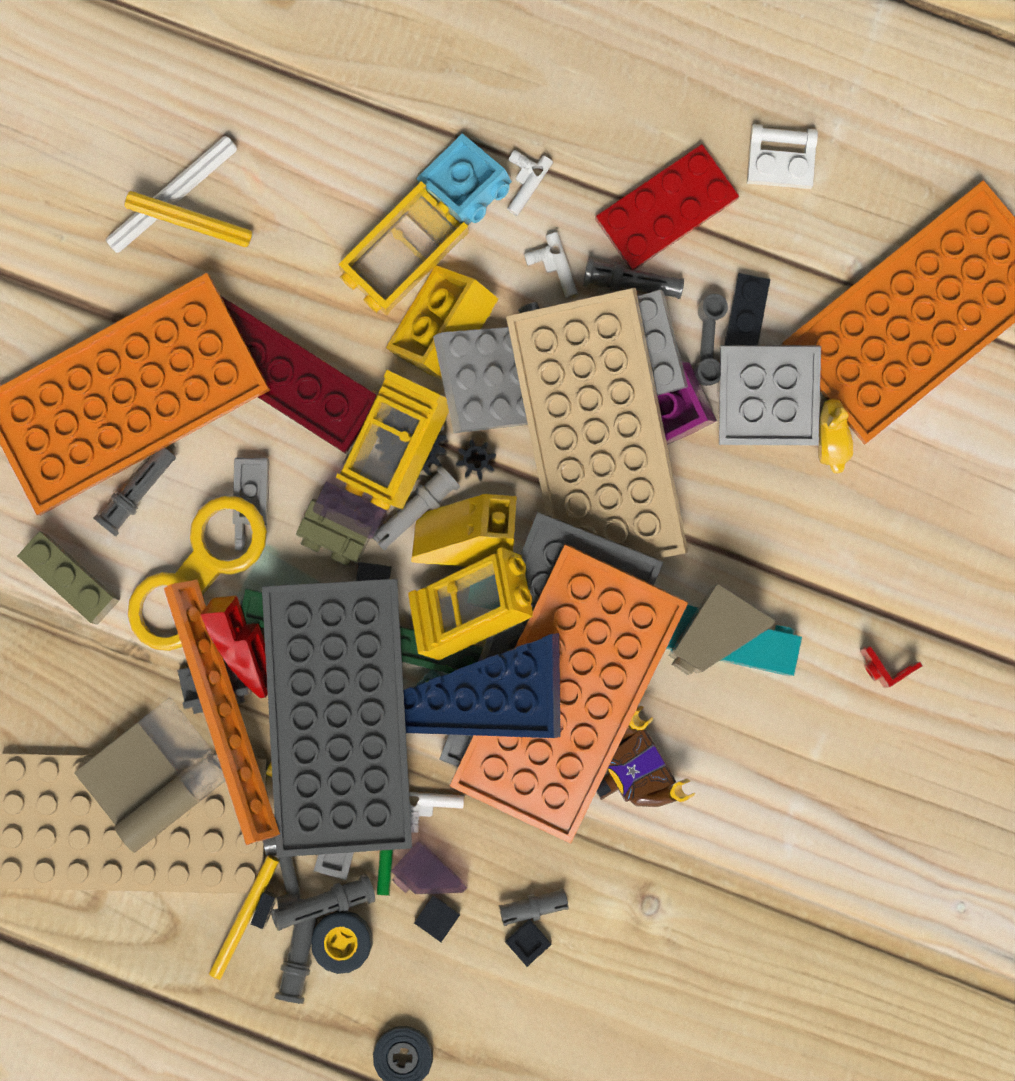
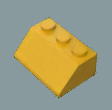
M436 265L386 346V349L427 374L442 380L433 336L442 332L480 330L499 298L477 280Z

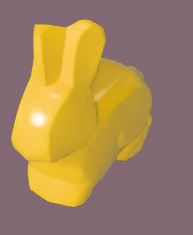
M829 399L824 402L819 417L818 457L821 464L830 465L831 471L838 474L844 471L845 463L853 456V440L847 423L849 417L847 411L839 400Z

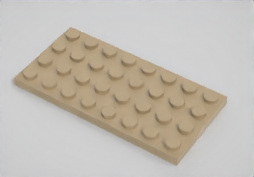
M636 288L506 316L546 515L655 558L687 553L688 548Z
M0 754V888L248 894L264 863L265 849L263 841L249 845L245 843L218 758L167 757L199 799V803L134 853L118 836L114 829L115 824L74 774L95 755ZM256 759L265 790H267V759Z

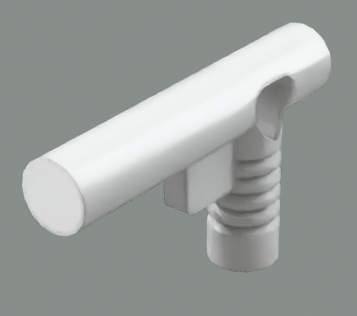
M514 150L508 161L521 168L516 181L523 185L507 208L515 216L519 215L553 164V161L544 155L538 163L532 162V160H529L526 156L524 157L517 150ZM538 168L543 171L539 176H536L533 169Z
M558 232L546 236L548 246L524 253L526 264L529 266L543 261L548 273L557 270L565 298L576 296L578 293ZM554 246H557L559 248L560 253L553 254L550 252V250Z
M409 792V796L419 797V802L416 806L413 807L410 804L411 833L419 832L418 817H431L433 807L463 808L464 795Z

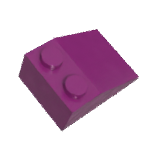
M682 361L688 387L657 396L667 445L717 421L690 362Z

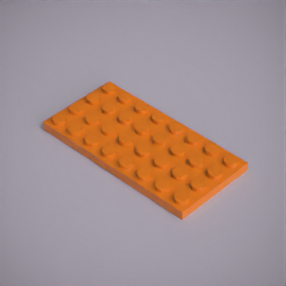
M983 180L782 342L781 345L821 346L820 392L827 400L836 399L841 402L849 415L847 420L848 426L864 445L1015 323V217Z
M205 273L0 386V445L36 515L41 516L270 391V388L213 280L208 273Z
M565 543L533 609V617L528 619L516 645L518 647L540 640L542 637L550 634L559 633L561 737L533 738L473 735L449 786L571 844L687 607L688 601Z

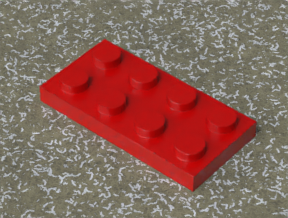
M701 144L595 216V220L631 270H635L737 201L739 195L703 144Z

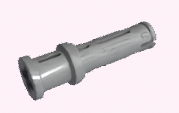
M441 465L437 468L438 473L425 485L416 487L417 490L415 492L417 494L405 504L403 510L400 509L375 533L370 535L384 551L427 510L437 509L440 506L439 502L453 489L457 491L460 488L455 479Z

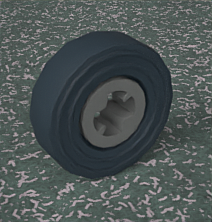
M398 1026L384 1032L377 1040L373 1051V1065L378 1076L383 1081H422L429 1074L433 1063V1051L428 1038L418 1029L409 1026ZM401 1048L408 1049L407 1055L412 1054L413 1057L412 1060L406 1061L405 1066L398 1065L399 1059L394 1060L393 1054H398Z

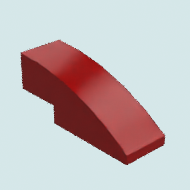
M237 595L212 598L200 614L210 638L222 658L237 677L256 696L266 698L268 689L265 642L259 624H246Z

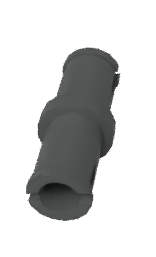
M560 889L539 896H535L533 893L527 895V899L504 905L501 904L499 909L503 925L507 926L508 924L533 918V921L540 920L542 915L569 910L564 889Z

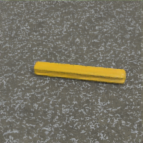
M133 191L127 193L124 203L127 209L242 247H248L252 238L251 230Z

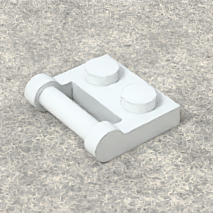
M752 124L747 184L812 189L818 130L807 129V132L763 128L761 124ZM761 141L805 145L804 153L761 150Z

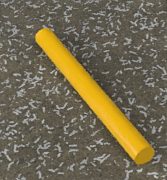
M267 855L209 972L211 977L221 980L252 918L262 893L265 891L280 861L276 857Z

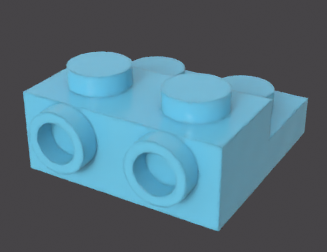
M463 133L416 178L419 183L422 181L426 185V189L438 201H442L449 208L450 214L461 224L465 222L467 225L471 222L477 223L481 221L486 214V207L494 199H503L509 192V184L512 182L505 168Z

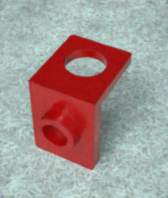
M871 646L860 650L867 661L864 664L865 670L873 681L879 680L884 688L893 686L923 666L921 662H914L891 677Z

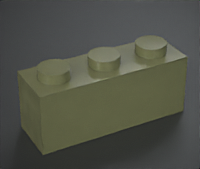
M41 531L17 555L92 624L98 625L120 601L49 535Z

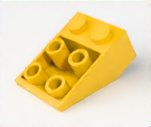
M482 494L425 512L415 524L411 562L465 567L498 552L497 549L500 547L513 552L517 496Z

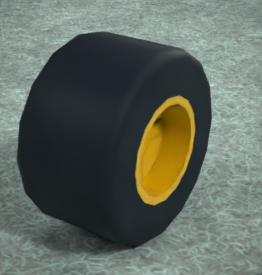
M337 911L325 916L315 927L311 938L312 953L317 963L326 971L336 974L350 973L360 968L369 957L373 945L372 932L367 922L358 914L349 911L345 913Z

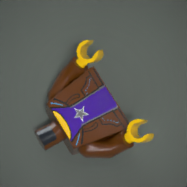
M639 706L611 760L607 774L604 775L596 791L599 798L603 800L614 792L619 791L625 802L630 801L636 807H661L676 801L684 802L694 797L695 793L687 795L682 790V785L690 782L688 778L676 783L675 778L645 729L653 721V717L648 721L641 720L638 713L644 706Z

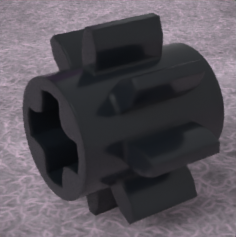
M470 440V448L467 451L462 448L458 449L459 454L464 457V460L457 462L456 466L457 468H466L465 479L474 474L477 475L479 481H482L483 472L486 470L490 473L494 472V468L489 465V461L494 460L496 454H487V442L479 447L475 446L473 440ZM478 453L479 458L485 457L486 460L481 461L480 468H475L474 464L467 463V461L472 459L471 454Z

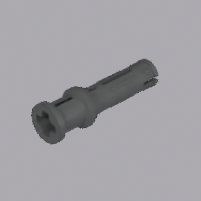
M588 257L583 286L588 287L590 284L610 287V291L614 292L616 290L619 291L620 288H636V291L646 293L662 290L665 296L681 299L684 278L680 279L625 269L624 265H621L620 262H615L612 265L596 262L594 258Z
M165 448L154 453L121 493L118 491L116 494L113 493L111 496L112 501L100 515L96 514L93 519L117 537L119 534L118 529L130 515L137 513L138 507L136 505L170 464L176 460V457Z
M367 874L360 875L359 880L344 885L340 883L334 884L330 891L292 903L285 907L271 910V915L277 931L330 912L338 911L339 913L348 912L349 907L364 902L374 903L375 894Z
M316 918L294 925L287 961H283V964H281L280 970L283 971L279 992H276L274 996L275 999L304 1004L305 998L302 997L305 978L310 975L311 971L307 962Z

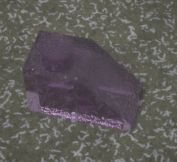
M421 840L391 870L395 875L392 881L405 893L409 890L414 894L463 893L468 888V885Z

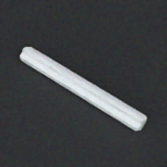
M223 136L153 198L175 205L237 150L236 145L229 137ZM136 212L106 238V242L116 253H119L151 226L157 218Z

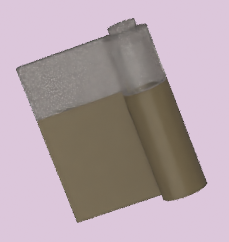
M171 697L74 772L115 824L114 829L118 836L134 853L225 782L217 754L214 753Z

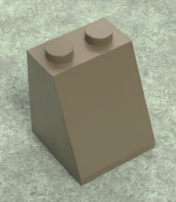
M716 584L710 588L668 656L674 659L671 665L687 675L693 672L696 674L703 672L771 628L775 620L724 587Z

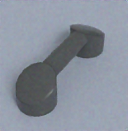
M711 294L703 298L698 306V316L703 321L700 362L695 364L693 371L698 382L705 386H711L720 381V363L713 359L716 321L726 315L728 304L725 298L719 294Z
M276 836L263 840L266 855H277ZM278 857L287 893L277 897L278 908L291 905L300 900V890L292 857Z

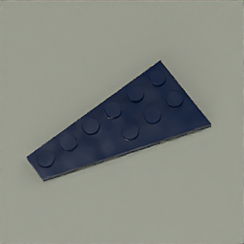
M559 633L550 634L542 637L540 640L526 643L511 651L497 654L455 670L450 674L436 677L426 683L403 690L406 733L533 738L561 737Z

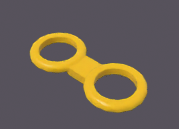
M226 495L207 502L198 510L191 523L190 542L193 552L177 572H161L148 576L136 586L129 599L127 615L131 630L142 643L153 649L171 651L182 647L178 634L168 638L159 637L152 633L144 623L142 615L143 603L148 594L155 588L198 580L203 596L220 574L232 575L245 571L258 561L266 545L267 530L263 516L252 503L241 497ZM226 509L237 510L244 514L250 522L253 532L252 542L247 552L240 558L231 561H222L213 556L208 550L204 539L205 527L209 519L217 512Z

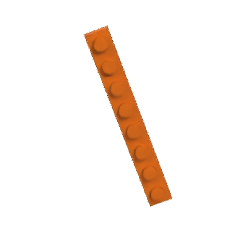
M198 580L170 584L164 588L166 598L245 843L249 845L278 836L280 833L224 660L210 638L200 615L206 605Z

